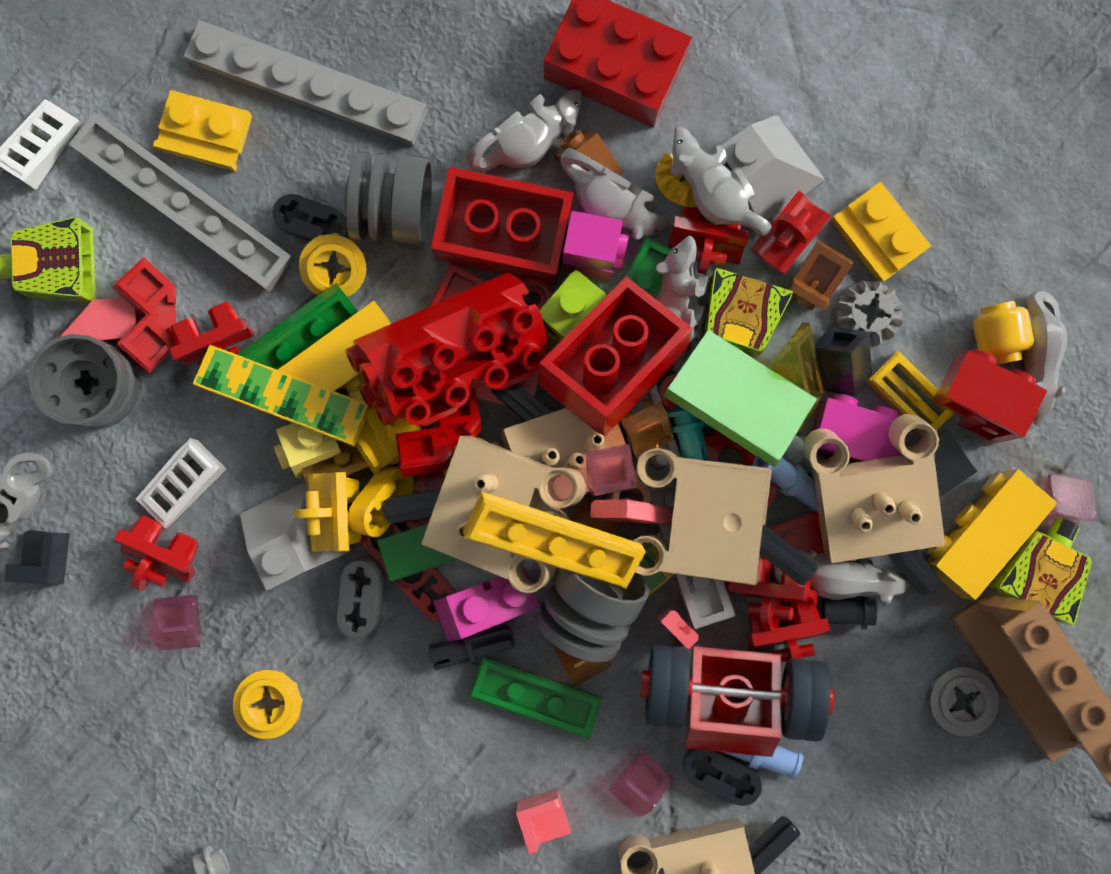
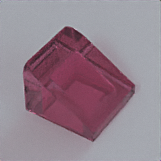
M630 444L586 452L588 491L592 495L597 496L637 487Z
M1048 474L1046 493L1057 502V505L1047 516L1081 522H1096L1097 513L1092 481Z
M197 595L154 600L150 637L158 649L170 650L200 646L201 629Z
M640 751L613 782L609 791L638 817H642L653 811L674 778L645 752Z

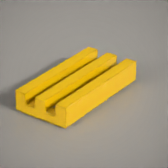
M899 351L895 352L867 380V383L894 410L898 411L900 416L905 414L918 416L882 380L885 377L937 431L954 412L934 403L942 411L938 416L892 370L897 366L933 401L938 389ZM915 428L914 430L922 436L921 428Z

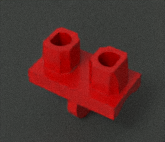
M798 190L771 223L772 230L766 236H761L750 251L783 276L830 219L831 215L815 206Z
M684 206L680 216L675 217L668 248L673 249L686 237L691 236L696 243L695 260L699 261L697 273L706 275L709 263L725 266V262L740 264L744 248L748 243L750 231H745L744 226L738 224L716 225L703 222L704 216L698 207Z
M223 302L207 311L215 329L206 333H201L196 320L193 318L184 319L172 324L171 329L176 346L169 349L174 360H181L186 366L199 361L198 365L200 367L203 361L201 359L205 357L209 345L223 350L226 349V351L237 355L241 351L236 344L255 335L251 326L240 318L233 306L228 302Z
M144 515L140 516L129 532L120 528L114 538L115 542L121 544V553L141 561L138 563L128 558L123 565V570L133 574L131 587L138 591H143L150 582L159 587L164 586L168 576L156 571L157 569L186 583H190L195 574L192 562L199 547L197 540L177 532L168 548L164 549L156 545L164 530L162 525Z
M761 559L759 581L755 585L730 581L728 591L740 593L741 596L763 599L762 603L750 602L748 614L760 616L762 628L773 631L777 628L780 619L792 620L793 608L781 606V601L816 605L818 592L810 589L811 579L802 586L783 572L780 584L768 583L771 563Z
M793 602L788 604V607H792L794 611L793 625L782 628L777 626L773 631L764 630L761 626L760 616L749 615L751 635L746 638L749 651L783 644L784 649L770 652V654L781 655V663L787 662L790 658L801 659L815 656L812 643L798 646L797 641L823 636L825 632H829L828 619H820L815 605Z

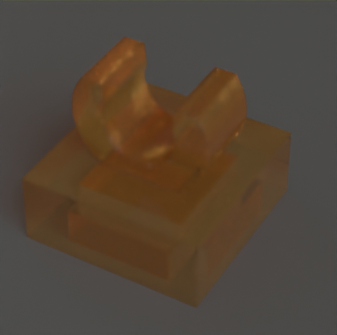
M645 399L642 401L643 410L633 415L629 412L621 420L629 446L636 457L650 449H655L674 440L668 413L661 402L653 405L650 400Z

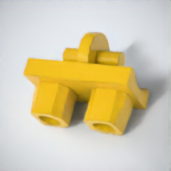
M346 472L308 474L309 491L305 492L306 509H293L294 518H306L307 535H310L311 552L349 551L350 544L361 540V534L354 533L349 526L347 503L353 502L360 494L359 481L346 478Z

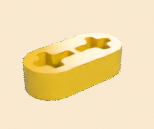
M387 465L381 468L380 472L375 474L360 492L349 509L348 523L351 530L362 535L381 536L391 525V523L387 522L386 516H384V501L388 498L412 494L414 488L413 476L401 477L400 467Z

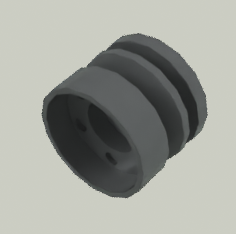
M355 152L345 187V213L350 239L363 241L369 229L371 241L379 243L388 224L391 225L392 237L396 245L423 247L428 234L432 202V163L430 158L402 155L398 160L395 173L392 174L390 173L389 161L385 153L376 154L372 165V158L369 152Z
M68 334L52 339L38 350L29 366L28 387L33 402L45 416L61 424L97 429L112 426L128 416L139 399L141 381L136 365L116 347L89 335ZM93 378L98 379L99 386L92 387L91 391L86 390V383H91Z
M559 568L554 579L555 585L550 586L536 614L539 629L556 647L578 659L590 662H607L616 657L622 641L628 635L629 624L635 622L648 598L650 590L646 580L640 574L634 573L625 589Z

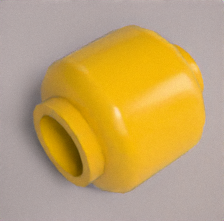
M1015 301L980 308L981 315L973 320L978 350L995 356L997 359L996 364L1023 359L1021 351L1029 349L1034 344L1028 310L1024 307H1016Z

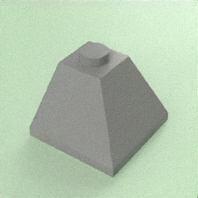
M777 115L750 124L721 145L727 154V160L723 166L729 171L739 168L755 193L754 198L748 201L749 210L767 221L778 215L798 190L806 195L825 181L824 177Z
M306 481L240 514L248 554L266 591L279 589L353 552L350 545L349 551L311 552L310 535H307L306 518H294L293 509H306L305 492L309 491Z

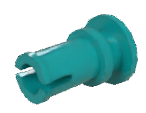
M678 405L666 410L664 417H673L675 424L671 426L672 433H677L682 458L710 461L702 427L706 425L705 422Z

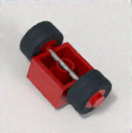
M653 645L650 652L648 671L642 670L640 697L646 698V724L681 728L686 717L685 749L773 757L781 739V731L783 737L787 739H803L812 742L822 741L827 729L829 716L833 712L834 693L833 689H830L828 666L823 661L798 658L788 659L784 667L781 683V655L693 646L690 658L687 648Z

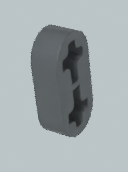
M362 556L350 562L343 569L341 575L337 624L340 631L352 639H360L371 633L378 626L381 617L385 572L381 563L370 556ZM364 568L365 576L370 577L371 581L362 588V578L357 577L356 572ZM359 606L360 617L366 619V622L358 626L357 618L351 617V613L356 611Z

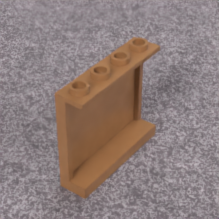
M982 594L976 600L950 616L949 619L1045 759L1053 762L1073 747L1086 751L1111 787V701L1041 601Z

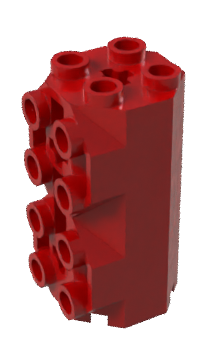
M508 272L355 339L353 346L346 348L345 353L355 373L360 372L364 384L359 385V391L364 402L369 405V409H375L383 426L390 424L393 427L403 421L416 426H427L456 412L458 407L467 402L470 390L486 384L493 389L503 390L533 376L534 372L539 370V363L547 356L545 350L549 342L538 307L535 303L527 306L522 298L523 295L529 293L525 284Z

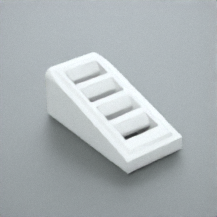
M45 99L0 147V167L37 190L82 123ZM49 116L63 124L59 130L45 123ZM40 129L52 136L48 142L36 136ZM31 143L41 148L36 155L27 150ZM22 156L29 160L25 166L18 163Z
M190 438L165 464L136 500L164 528H168L227 469L198 440ZM192 458L204 469L200 475L187 464ZM180 470L193 481L189 488L176 475ZM169 481L183 494L178 500L165 487ZM157 493L172 506L167 513L153 499Z

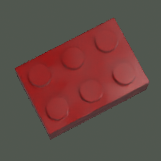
M571 0L543 60L544 79L568 90L579 89L582 91V96L651 127H655L685 62L692 36L610 0Z
M449 167L431 245L435 260L452 262L457 265L500 274L509 272L515 277L535 279L547 284L556 285L573 209L574 193Z
M625 277L539 363V385L605 438L687 352L693 328L628 277Z

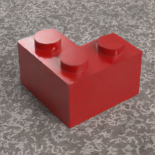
M976 349L968 350L954 357L932 402L960 415L957 426L993 444L1025 437L1048 390L1036 385V379L1026 372L1016 369L1009 371L997 365V359L991 354Z

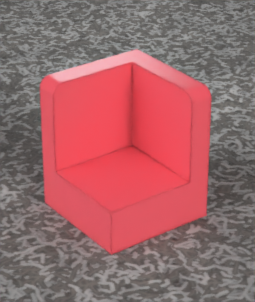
M558 788L517 802L516 815L529 855L538 852V844L571 834V828Z

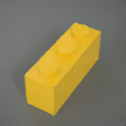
M372 301L278 370L342 395L354 391L364 382L360 372L355 373L352 369L345 349L353 346L355 339L391 324V322L377 303Z
M1019 469L1003 471L1002 473L997 471L990 476L981 488L985 493L975 505L973 503L966 505L954 520L958 525L948 536L944 534L945 545L928 549L927 553L931 556L926 562L939 576L940 580L961 598L976 600L1057 505L1053 498Z

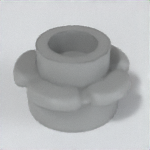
M206 846L203 848V852L193 856V866L196 874L230 873L229 864L222 849L214 851L211 846Z

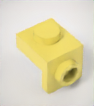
M293 423L276 429L281 444L274 446L276 455L282 469L291 467L296 479L304 476L302 468L341 454L337 441L333 438Z

